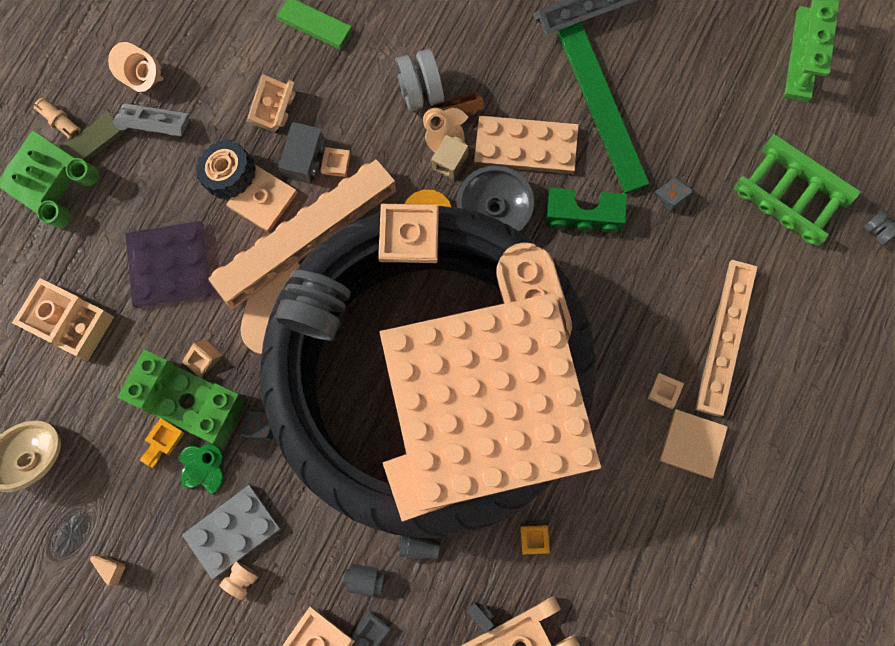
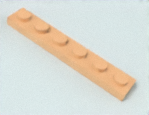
M735 260L729 262L695 406L696 411L718 417L724 416L758 266Z

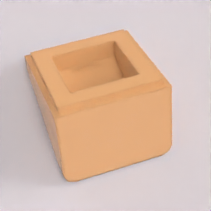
M203 339L193 343L182 362L198 377L203 378L220 360L222 354L207 340Z
M94 555L90 559L107 585L111 586L119 583L126 567L125 564L104 555Z

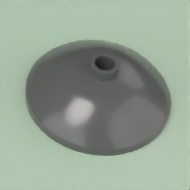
M487 166L474 171L463 181L457 195V208L477 211L491 216L520 232L531 219L534 208V196L527 180L515 170L504 166ZM497 206L499 211L493 212L490 208Z

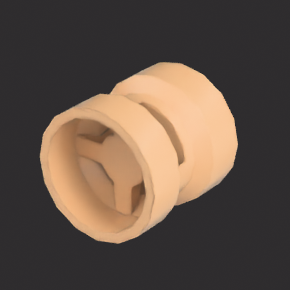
M236 561L231 568V576L225 577L220 587L233 597L243 600L248 593L247 587L255 583L259 575L246 565Z

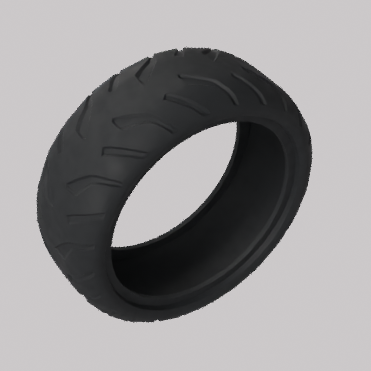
M439 206L437 263L379 262L381 214L379 212L334 233L319 244L306 257L297 270L325 275L347 287L351 295L348 301H342L346 307L371 286L395 275L418 270L458 272L481 280L501 292L496 273L498 262L503 253L509 247L519 243H531L536 245V247L540 246L510 225L502 223L491 216L464 208ZM553 260L572 321L568 345L587 417L589 418L595 388V353L591 327L574 288L564 275L562 269ZM290 279L286 282L270 314L263 340L260 369L262 402L270 429L289 466L315 495L333 509L358 523L394 535L413 538L457 536L484 529L510 517L532 502L554 481H546L457 502L402 522L390 484L373 478L352 466L334 445L324 426L317 401L316 378L319 357L325 340L298 333L275 321L274 318L281 300H296L285 290L288 284L294 283ZM330 311V313L333 314V315H334L335 317H337V318H338V316L342 313V312H331V311Z

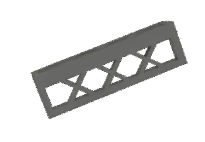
M565 0L532 14L534 20L540 19L544 34L547 35L637 0Z

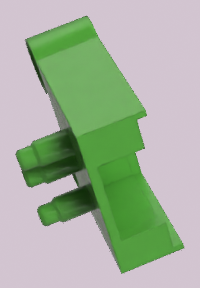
M32 130L1 175L0 188L37 213L38 218L42 222L57 228H63L69 224L71 213L68 208L56 202L71 180L86 187L92 186L99 179V171L92 164L83 159L75 158L46 137ZM85 169L84 174L81 176L82 170ZM56 211L55 217L52 218L53 213Z

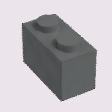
M292 122L278 166L282 177L312 183L313 176H317L319 172L320 162L318 159L320 153H324L327 144L321 128Z

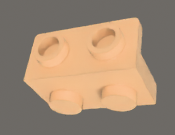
M263 74L246 122L273 133L280 126L284 127L288 118V113L285 112L287 104L291 105L295 96V91L292 90L294 82L289 80L285 84Z

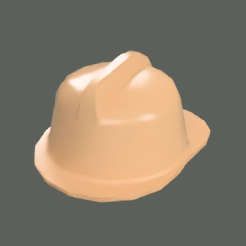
M121 42L110 51L108 62L113 76L133 90L144 92L156 85L158 81H163L164 78L161 76L159 62L136 45Z

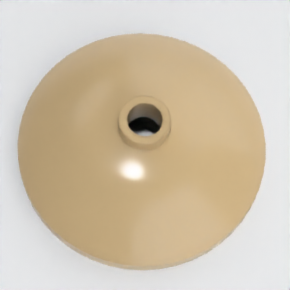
M27 421L17 424L0 434V492H13L29 487L44 477L52 468L59 455L61 441L58 432L50 424L43 421Z

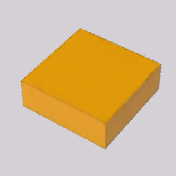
M548 525L520 527L522 555L550 553Z

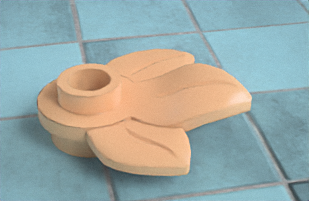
M432 108L428 110L423 117V124L427 130L425 141L428 147L433 152H436L445 135L452 138L458 137L465 142L464 132L460 125L467 120L468 116L458 108L447 110ZM435 116L440 118L437 123L431 122V119Z

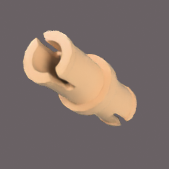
M45 97L35 102L37 105H34V109L48 120V124L51 127L59 129L69 140L82 132L80 127L67 118V114L63 110H58Z

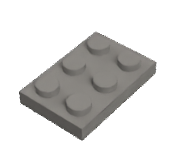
M248 485L183 533L182 536L211 579L215 580L231 568L236 561L239 562L280 531L281 527L253 487Z

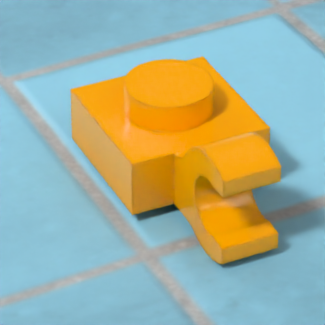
M160 418L145 439L151 445L140 461L154 468L159 462L162 452L170 456L185 433Z

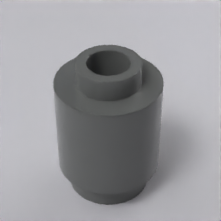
M352 564L351 569L345 570L343 585L348 586L347 592L367 596L381 595L385 572H380L379 568Z

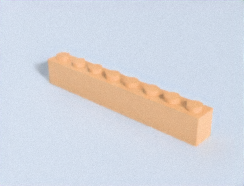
M377 160L364 164L355 175L343 179L338 184V187L331 192L323 193L314 204L302 208L297 213V216L290 221L282 222L273 233L258 239L252 248L238 253L228 265L217 268L212 273V276L208 278L228 307L233 310L308 256L319 244L334 233L354 223L396 192L395 180Z

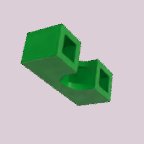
M550 187L547 198L545 225H551L554 229L575 227L577 230L585 232L598 229L608 234L622 231L625 225L627 194L601 192L598 206L592 210H584L575 202V189Z

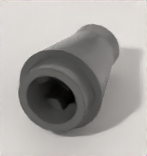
M401 536L398 556L404 557L405 560L437 559L440 542L426 538Z

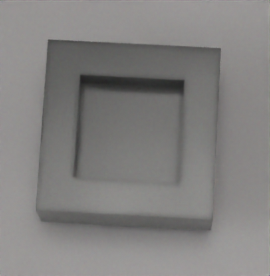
M474 602L466 610L485 633L494 626L491 622L494 616L483 603L478 607Z

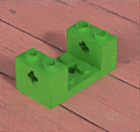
M143 349L117 397L221 448H224L248 402L239 394L193 375ZM187 395H193L195 399L194 405L191 408L184 409L182 406L183 398Z

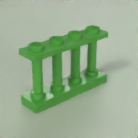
M812 0L811 8L799 6L795 19L784 98L809 102L812 99L815 75L828 76L830 73L840 0Z
M773 134L761 150L766 155L765 159L749 180L741 176L733 189L737 191L741 198L750 200L758 205L763 213L777 218L785 228L796 231L807 243L819 246L829 236L822 229L838 207L843 206L847 208L861 191ZM774 162H778L787 169V172L771 194H769L757 185ZM795 177H800L809 186L791 209L779 201V199ZM817 191H821L830 197V202L813 224L801 216V213Z

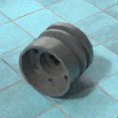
M293 270L289 279L294 284H288L285 290L296 300H281L274 318L275 321L298 333L321 340L333 341L341 322L330 311H345L346 305L342 301L349 300L350 290L325 275L304 270Z

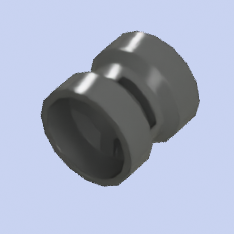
M884 209L863 227L868 233H873L876 236V241L881 246L895 235V222L889 219V214Z

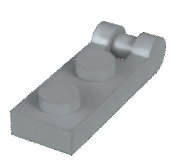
M123 104L119 114L113 120V125L119 130H125L129 127L182 136L189 123L188 113Z

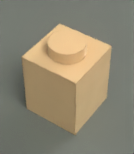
M445 135L431 159L432 169L454 180L468 157V145L458 137L452 138Z

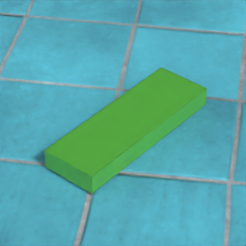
M286 0L277 15L279 21L340 50L352 32L350 25L297 0Z

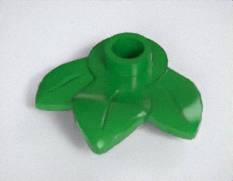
M206 444L202 447L192 445L181 451L178 459L185 465L181 473L183 487L192 488L202 483L209 494H213L219 489L224 477L220 467L224 455L220 447L214 444ZM207 453L211 454L212 456L211 462L207 461Z

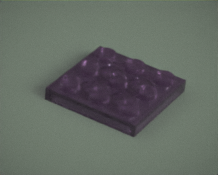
M201 221L125 233L133 307L141 308L212 296L208 279L209 270L204 227Z

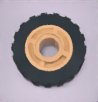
M231 140L218 141V143L210 145L207 150L205 149L202 152V156L198 159L196 176L199 182L209 193L220 199L237 197L240 193L245 192V189L248 186L250 187L252 179L255 177L256 166L253 163V158L239 143L232 142Z

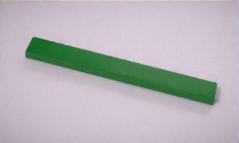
M579 22L557 30L559 39L623 193L629 194L648 187V179L582 23Z

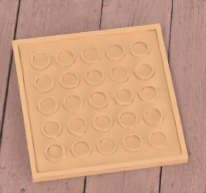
M555 293L379 331L419 511L601 468Z

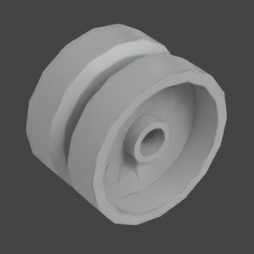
M430 48L417 52V69L409 55L395 58L400 89L410 112L423 108L424 99L422 92H424L426 100L431 106L444 103L443 88L438 68Z

